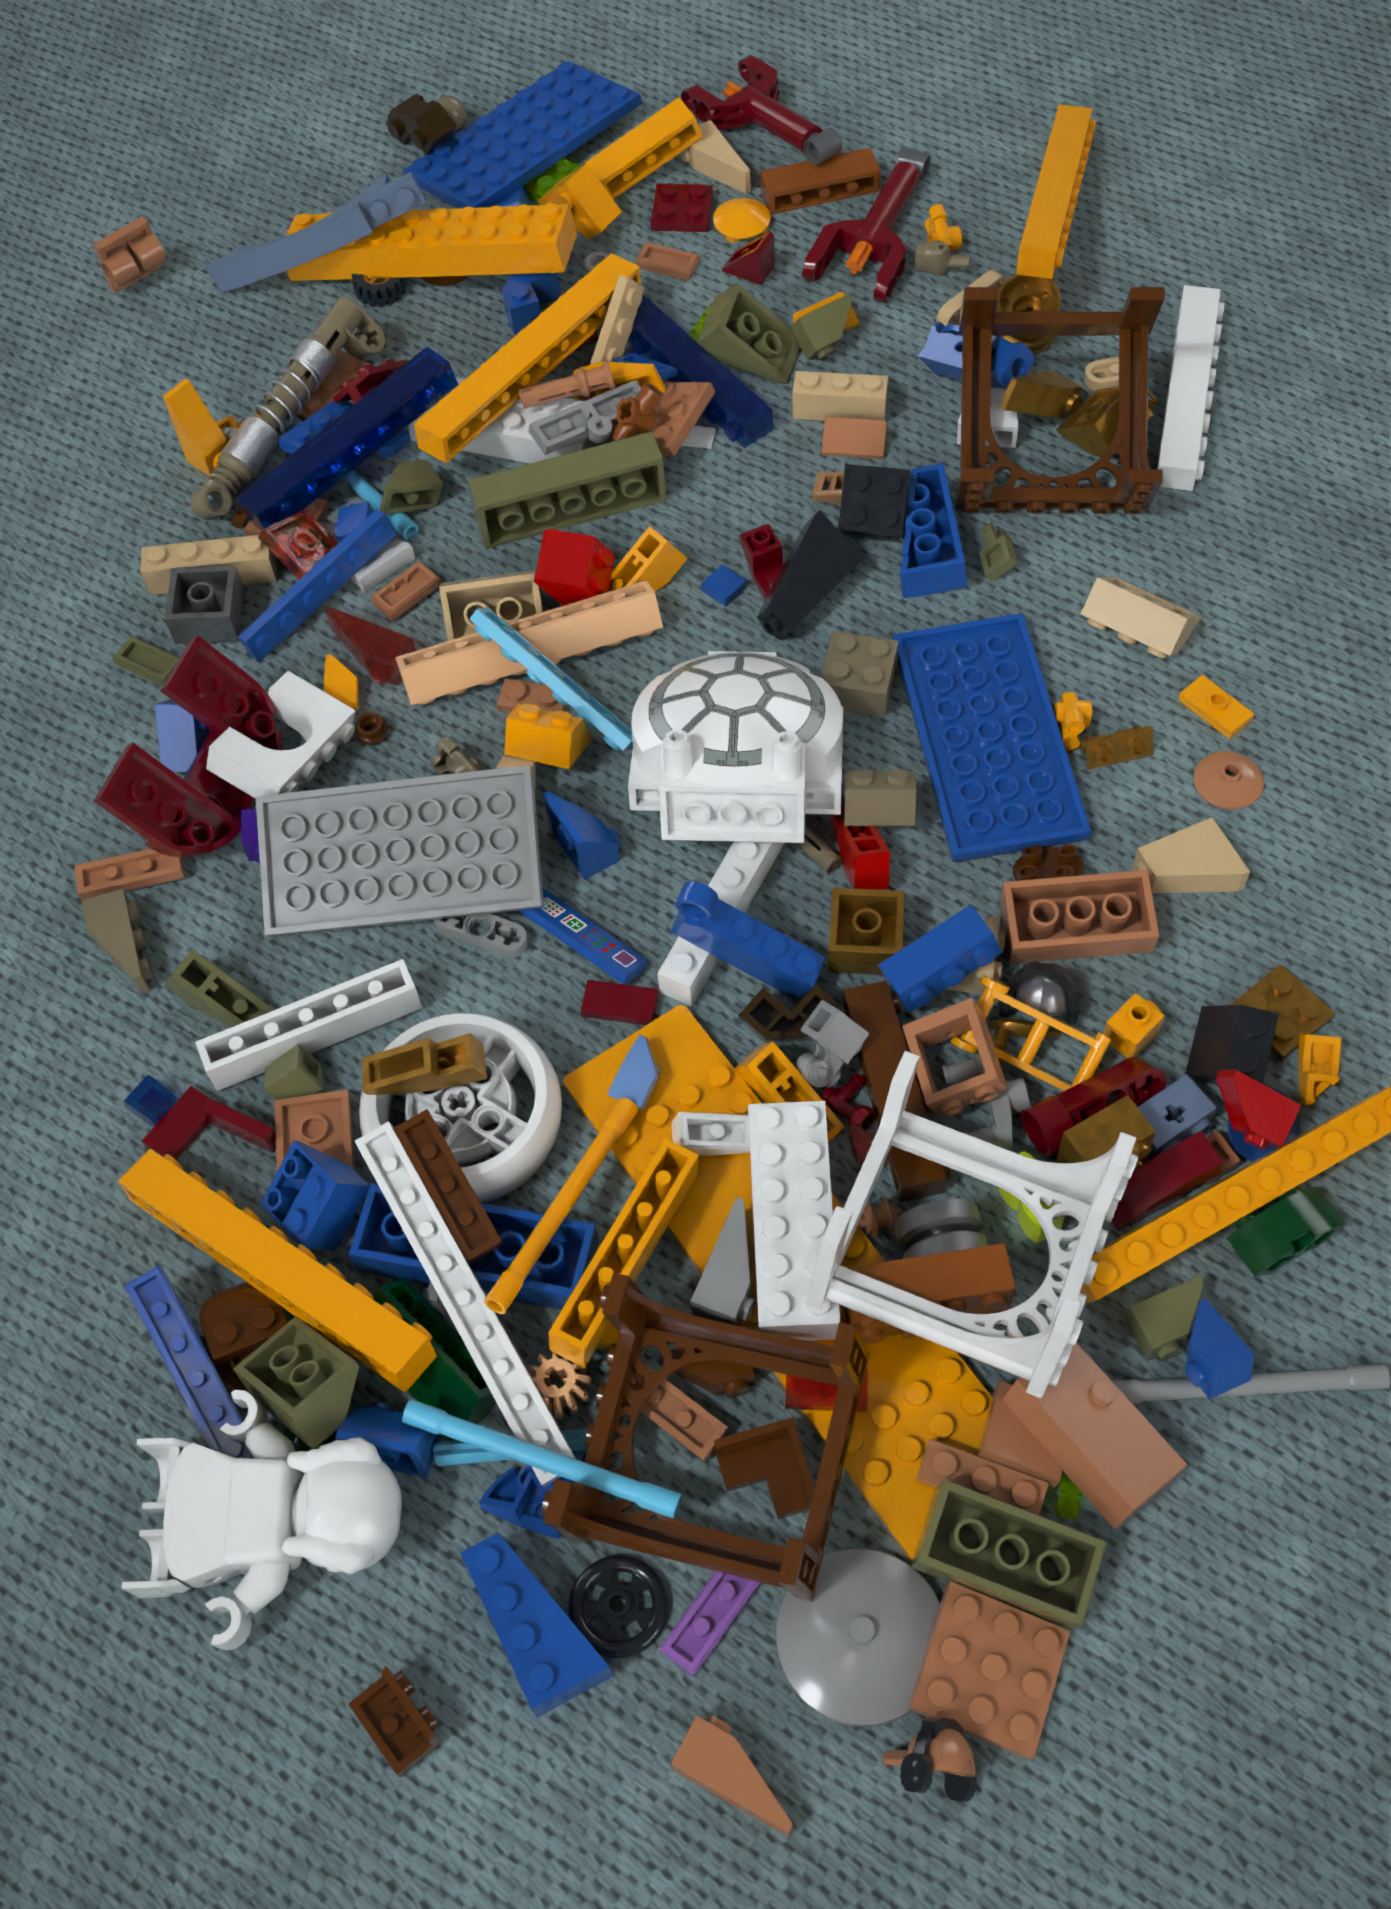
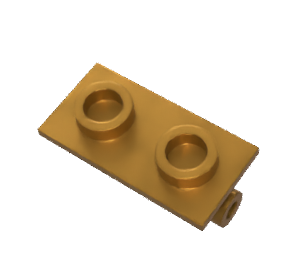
M1135 725L1134 728L1117 731L1111 735L1086 736L1085 740L1080 741L1079 748L1082 755L1086 754L1087 770L1152 756L1153 726L1141 727L1140 725Z

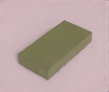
M131 636L112 659L115 665L163 686L178 662L179 657Z

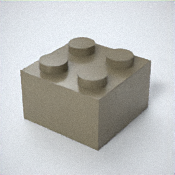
M832 631L821 678L834 690L841 706H843V711L885 717L897 667L898 641Z

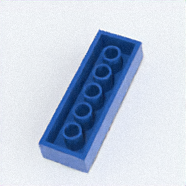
M370 1183L349 1251V1256L358 1272L396 1279L406 1277L408 1281L429 1285L430 1279L379 1185ZM481 1203L504 1244L469 1264L484 1292L489 1293L501 1274L508 1269L544 1214ZM565 1218L525 1278L522 1288L513 1301L562 1310L597 1252L599 1237L596 1225L594 1223Z

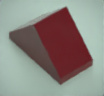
M769 231L734 251L721 270L762 285L775 267L774 234Z

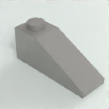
M738 1197L735 1199L690 1300L692 1315L739 1325L741 1320L747 1322L755 1304V1299L751 1298L744 1200Z

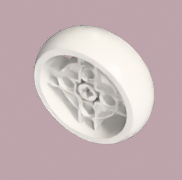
M454 1013L434 1017L407 1029L390 1042L383 1051L426 1038L439 1043L471 1033L484 1044L486 1075L490 1079L483 1084L472 1082L438 1089L432 1094H424L425 1091L402 1094L366 1095L362 1089L359 1108L361 1134L364 1136L388 1122L390 1110L396 1096L406 1100L405 1121L428 1109L440 1132L446 1135L444 1139L458 1164L478 1161L490 1154L496 1155L482 1163L461 1168L480 1203H488L511 1193L524 1184L539 1169L555 1143L561 1120L562 1098L559 1081L544 1051L532 1038L517 1027L492 1016L474 1013ZM519 1069L530 1080L535 1094L534 1107L528 1123L515 1116L517 1103L510 1081ZM491 1123L499 1124L492 1131L483 1130L485 1126Z

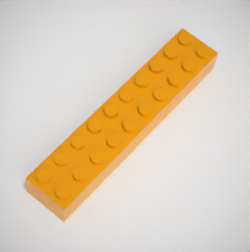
M550 203L547 205L531 206L523 204L506 207L412 209L373 228V233L326 255L289 269L286 272L290 281L352 279V274H362L372 279V276L404 278L564 273L577 237V231L569 204ZM333 212L295 215L286 236L312 225Z

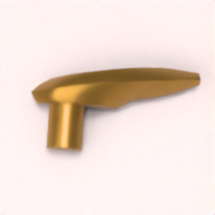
M998 1019L990 1022V1027L995 1030L992 1038L994 1046L1005 1050L1009 1035L1021 1038L1028 1037L1035 1022L1019 1019ZM1049 1027L1045 1037H1060V1032Z

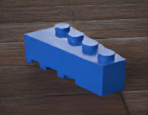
M939 463L911 469L908 514L905 523L906 533L902 550V566L900 568L903 598L924 596L968 587L965 560L944 464Z
M499 1533L460 1552L530 1708L537 1718L614 1676L609 1665Z

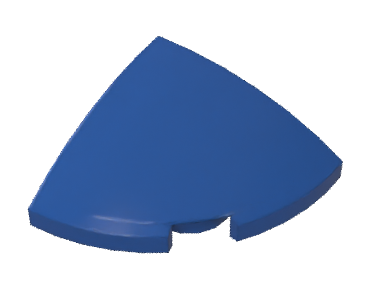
M572 1451L577 1460L585 1461V1453ZM531 1466L524 1467L519 1473L515 1467L506 1471L487 1489L479 1501L482 1509L509 1523L556 1539L561 1537L562 1533L544 1523L545 1515L542 1514L545 1494L549 1489L553 1490L555 1481L545 1487L542 1486ZM563 1477L557 1479L574 1484V1481Z

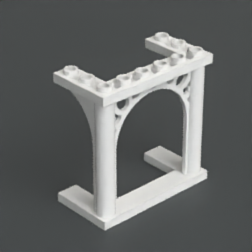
M904 1051L891 1081L879 1129L844 1209L836 1206L822 1237L806 1304L821 1310L827 1299L1029 1381L1026 1393L1042 1399L1048 1384L1056 1387L1063 1366L1065 1367L1072 1347L1075 1346L1080 1334L1083 1321L1077 1318H1079L1087 1297V1295L1080 1293L1082 1284L1088 1286L1091 1284L1098 1264L1091 1260L1093 1252L1101 1253L1108 1235V1231L1102 1229L1104 1220L1112 1221L1128 1179L1131 1178L1136 1166L1138 1156L1132 1154L1136 1137L1120 1132L1117 1142L1108 1152L1098 1158L1079 1163H1051L1019 1155L906 1112L905 1108L920 1056ZM891 1146L998 1186L1014 1195L1030 1209L1039 1221L1049 1247L1047 1276L1033 1296L1022 1304L999 1313H964L946 1308L841 1266ZM1040 1201L1045 1202L1049 1207L1051 1204L1054 1206L1046 1210L1042 1208ZM1069 1215L1078 1221V1226L1072 1230H1059L1053 1225L1052 1221L1058 1216ZM1072 1241L1068 1245L1067 1251H1063L1060 1248L1059 1242ZM1057 1275L1062 1279V1281L1057 1282L1052 1278V1276ZM1039 1304L1048 1306L1045 1311V1317L1036 1309ZM1020 1317L1029 1318L1036 1324L1039 1333L1025 1337L1018 1329L1017 1319ZM997 1324L1006 1325L1009 1337L1004 1335L1005 1330H996L994 1327Z

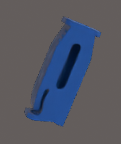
M940 322L933 324L926 344L918 357L931 371L962 380L963 336H959V325L951 324L944 326ZM992 336L991 388H1005L1007 390L1011 378L1027 375L1034 363V354L1022 342H1017L1013 345L1005 338Z

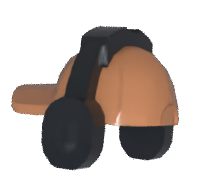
M934 1716L925 1718L922 1721L920 1731L911 1740L908 1750H888L883 1753L884 1764L901 1766L900 1779L906 1791L925 1793L932 1783L933 1772H945L944 1788L949 1799L968 1802L974 1796L976 1773L973 1754L969 1743L963 1737V1728L954 1719Z

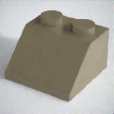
M858 769L853 772H844V826H915V771L893 769L889 772H871L867 769Z

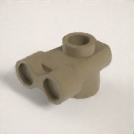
M449 736L443 738L436 747L437 754L430 763L440 775L481 770L478 762L473 758H467L460 751V746Z

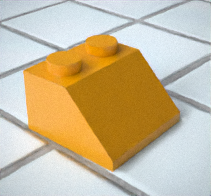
M518 704L506 718L505 755L569 769L591 741V734L584 720L573 717L565 711L552 712L539 709L534 704Z

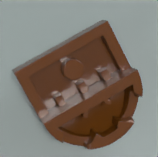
M247 1282L229 1287L212 1295L204 1302L199 1313V1322L215 1366L255 1351L287 1324L281 1306Z

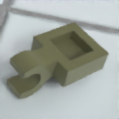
M990 522L981 529V535L986 547L979 551L985 576L991 580H996L1017 565L1018 560L1012 539L1006 536L1003 529L996 532L994 524Z

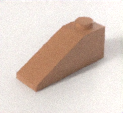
M696 1715L671 1763L673 1771L785 1836L790 1837L793 1831L792 1822L737 1739L729 1734L732 1727L712 1715H709L707 1720Z

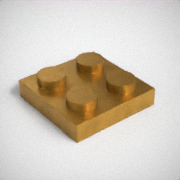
M1281 964L1230 1004L1244 1005L1279 1013L1270 1052L1280 1061L1284 1060L1299 1047L1300 1034L1314 1035L1330 1022L1335 1015L1332 1009Z

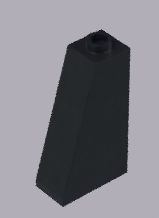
M820 510L803 526L756 617L762 623L763 629L778 640L785 637L865 558Z

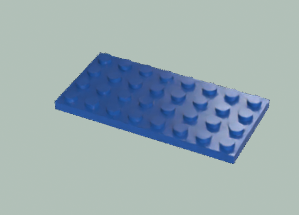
M570 61L563 62L558 68L540 77L537 82L528 88L520 90L516 96L507 102L499 104L495 110L486 116L478 118L468 128L457 132L446 143L436 146L434 151L415 160L412 165L403 170V173L406 175L412 172L421 189L456 208L491 207L642 104L641 96L629 88Z
M1023 613L893 634V640L898 641L897 661L952 862L1022 851L1023 848L1036 845L1046 847L1090 839L1091 829Z

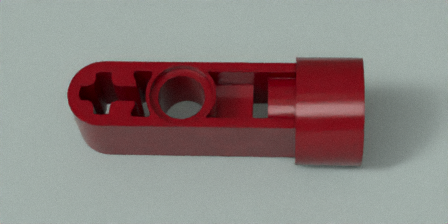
M1138 1057L1127 1058L1056 1096H1049L1022 1110L1021 1122L1024 1131L1038 1153L1044 1158H1049L1058 1153L1063 1132L1127 1095L1136 1107L1140 1106L1165 1089L1166 1078L1163 1072Z

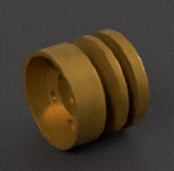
M1015 274L1004 281L998 290L995 312H1060L1061 295L1059 288L1052 279ZM1000 336L1013 345L1017 342L1024 343L1033 354H1039L1048 349L1056 336Z

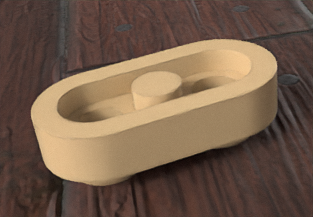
M1119 356L1089 363L1085 369V385L1093 391L1119 386Z

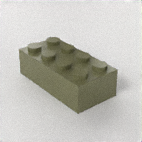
M943 1479L936 1487L911 1568L947 1582L952 1581L1021 1611L1073 1630L1083 1625L1106 1541Z

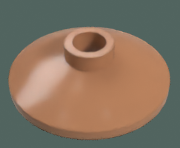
M1229 751L1216 752L1203 758L1198 763L1193 777L1197 792L1206 802L1215 807L1228 810L1242 809L1253 804L1260 797L1264 787L1263 774L1256 763L1242 754ZM1225 772L1233 773L1236 776H1229Z

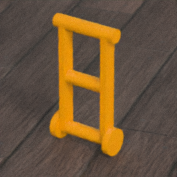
M987 975L982 976L980 983L986 987L977 1005L983 1011L985 1020L996 999L1036 1018L1018 1057L994 1046L998 1058L1063 1091L1094 1075L1112 1039L1111 1037L1098 1032L1094 1038L1008 995L1010 987ZM1050 1026L1091 1046L1072 1084L1031 1064ZM972 1030L962 1033L961 1036L952 1037L951 1043L970 1053L978 1054L979 1050Z

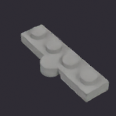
M636 380L535 421L529 425L528 432L544 455L587 437L595 443L606 442L610 438L612 427L619 423L616 420V407L621 399H628L630 396L635 398L641 387Z

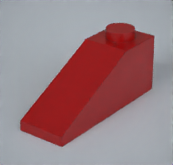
M841 804V815H829L839 853L843 859L842 864L845 875L852 889H889L890 851L877 827L844 826V804Z

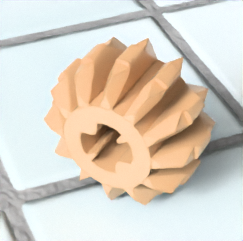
M552 1352V1359L547 1360L545 1355L539 1353L537 1359L540 1367L528 1365L527 1370L550 1412L554 1408L555 1416L560 1420L563 1418V1408L568 1407L571 1413L577 1414L578 1407L575 1400L588 1402L589 1395L584 1389L592 1386L591 1377L585 1375L588 1370L587 1365L583 1368L566 1358L562 1359L560 1355ZM557 1378L560 1382H564V1386L558 1389L556 1385L551 1384V1381Z

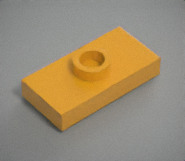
M1204 675L1199 676L1179 694L1178 698L1181 703L1229 739L1249 724L1255 714Z

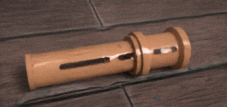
M606 361L603 363V366L589 370L580 368L578 371H575V375L519 389L523 408L527 409L535 405L578 394L588 397L591 392L605 388L615 389L609 362Z

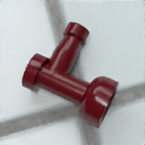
M856 1073L839 1091L833 1086L827 1087L822 1092L820 1098L825 1101L828 1107L848 1119L849 1129L856 1135L861 1136L874 1121L876 1111L866 1105L857 1108L849 1103L857 1091L866 1084L865 1079Z

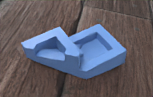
M639 1035L618 1070L607 1095L618 1100L620 1098L630 1099L639 1109L645 1110L661 1072L659 1066L655 1063L648 1038Z

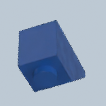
M1205 1298L1199 1301L1185 1370L1190 1382L1194 1386L1200 1387L1206 1396L1212 1399L1251 1380L1255 1355Z

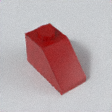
M1219 1070L1216 1080L1232 1129L1245 1136L1243 1141L1257 1149L1265 1150L1267 1146L1283 1147L1301 1105L1237 1070Z

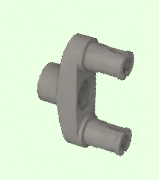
M980 1054L974 1055L975 1059L942 1066L947 1088L986 1073ZM1023 1078L1006 1081L1008 1090L999 1093L997 1098L989 1101L994 1121L991 1122L990 1127L962 1133L1006 1150L1013 1149L1011 1115L1020 1114L1022 1110L1030 1107Z

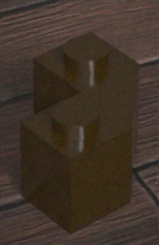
M419 94L413 95L393 108L386 122L390 134L395 139H398L403 145L412 140L413 144L421 149L425 155L434 151L436 146L452 139L457 128L456 123L439 102L432 100L427 103L424 101L423 96Z
M815 985L798 1005L790 1011L763 987L739 1013V1020L766 1043L772 1041L774 1043L812 1041L800 1029L821 1000L834 1006L841 1012H843L844 1008L818 985Z

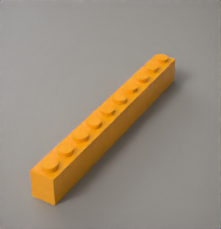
M1058 105L1019 247L1017 275L1053 279L1055 268L1062 267L1071 223L1073 222L1092 138L1095 133L1096 120H1091L1093 108Z
M613 253L598 263L587 275L578 280L572 288L561 295L544 312H541L528 326L522 329L506 345L502 346L499 351L485 363L481 364L476 371L414 423L418 448L448 463L520 399L519 389L535 386L603 325L619 275L629 277L641 285L640 266Z
M1391 1085L1369 1095L1288 1141L1283 1147L1272 1150L1103 1246L1100 1254L1093 1252L1091 1260L1098 1264L1090 1286L1082 1284L1080 1293L1087 1295L1084 1304L1101 1299L1391 1132Z
M149 1149L118 1180L131 1202L404 1393L407 1392L437 1357L430 1342L432 1335L422 1325L416 1322L410 1325L402 1320L403 1317L400 1312L391 1304L385 1302L383 1305H380L374 1301L373 1295L359 1283H355L352 1286L346 1282L344 1275L336 1267L329 1263L324 1267L318 1263L317 1258L308 1248L301 1244L296 1248L290 1244L289 1239L280 1229L275 1226H271L268 1229L262 1225L261 1219L247 1207L240 1210L234 1206V1201L224 1191L218 1189L214 1192L209 1189L207 1182L200 1175L193 1171L190 1174L184 1172L179 1162L169 1154L162 1157L152 1149Z

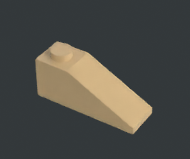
M711 120L699 124L703 137L680 153L684 162L688 161L694 170L745 194L751 192L750 169Z

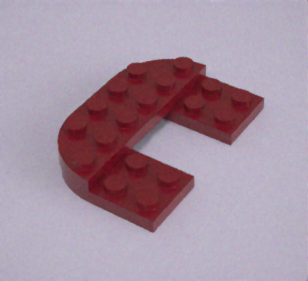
M199 635L191 638L160 692L211 730L183 779L133 742L126 746L94 799L95 803L147 839L145 843L147 847L158 853L180 858L202 855L229 843L241 831V810L248 809L254 797L206 769L209 746L231 727L266 748L282 750V731H277L273 715L277 711L269 695L257 681Z

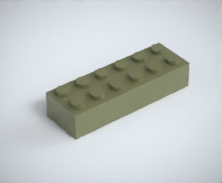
M652 432L468 480L475 519L485 549L541 535L547 529L559 530L667 501L663 458Z

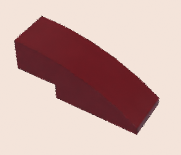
M1202 1131L1181 1141L1133 1171L1112 1218V1223L1118 1231L1184 1198L1186 1191L1220 1174L1223 1162Z

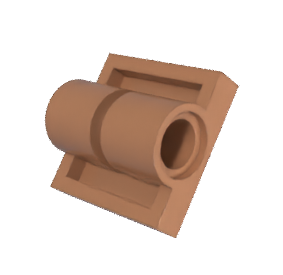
M143 216L93 243L108 286L114 293L121 291L163 266L162 262L166 260V254L162 245L152 234L150 225Z

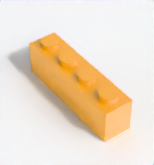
M678 97L586 161L585 164L589 166L612 199H614L703 137V134L695 116Z

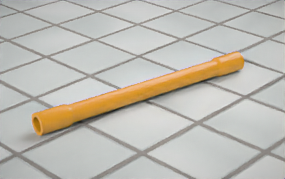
M620 1098L603 1122L602 1129L508 1269L501 1274L485 1298L484 1302L490 1310L498 1314H504L542 1252L616 1140L623 1135L637 1114L638 1107L633 1101L627 1098Z

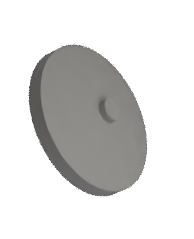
M849 1549L823 1557L813 1602L798 1599L787 1591L779 1610L776 1628L777 1651L788 1683L809 1708L826 1719L852 1727H875L892 1723L912 1712L907 1708L940 1607L936 1594L915 1569L911 1568L904 1561L884 1552L869 1549Z

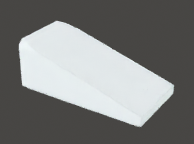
M679 1112L672 1121L673 1142L699 1154V1156L750 1153L748 1115Z

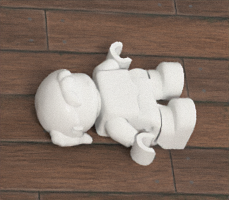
M234 1390L231 1392L233 1401L239 1407L248 1408L245 1421L237 1426L226 1423L220 1430L235 1441L245 1442L255 1459L234 1458L204 1446L176 1438L137 1439V1446L157 1460L160 1471L158 1499L156 1502L142 1503V1509L148 1513H164L163 1529L140 1530L139 1537L145 1539L151 1549L152 1572L150 1581L122 1582L123 1590L139 1598L170 1597L175 1593L186 1592L193 1587H208L228 1581L239 1574L245 1575L233 1592L236 1596L233 1599L218 1597L211 1599L205 1604L211 1612L219 1616L225 1612H230L231 1614L229 1628L222 1634L214 1635L210 1642V1645L223 1650L236 1649L246 1641L252 1627L249 1612L251 1611L256 1614L283 1592L288 1580L289 1570L296 1569L300 1565L302 1557L306 1558L311 1564L324 1567L328 1571L344 1572L349 1575L367 1569L379 1562L389 1552L398 1537L402 1509V1497L398 1481L387 1464L381 1460L374 1444L361 1437H356L348 1440H336L307 1452H295L292 1441L270 1423H267V1411L255 1397L243 1390Z

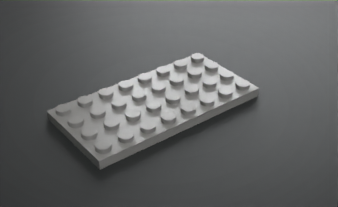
M530 765L255 796L265 936H282L544 908L533 767Z

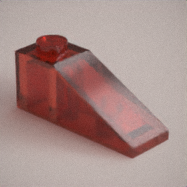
M328 607L325 612L332 632L368 674L379 683L385 684L389 682L399 686L402 678L395 657L416 651L413 638Z

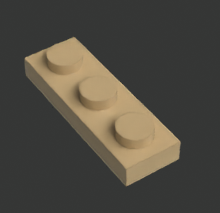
M622 275L618 277L590 364L601 361L612 362L617 358L623 357L645 289L644 286L629 277Z

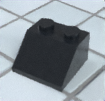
M1244 1005L1202 1006L1185 1075L1187 1074L1193 1080L1218 1086L1216 1075L1219 1070H1237L1263 1084L1279 1013Z

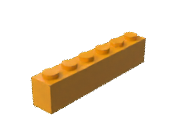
M664 1138L549 1330L550 1351L583 1368L586 1367L611 1324L602 1313L603 1309L600 1307V1298L604 1286L610 1284L613 1273L629 1276L635 1283L698 1175L699 1154Z

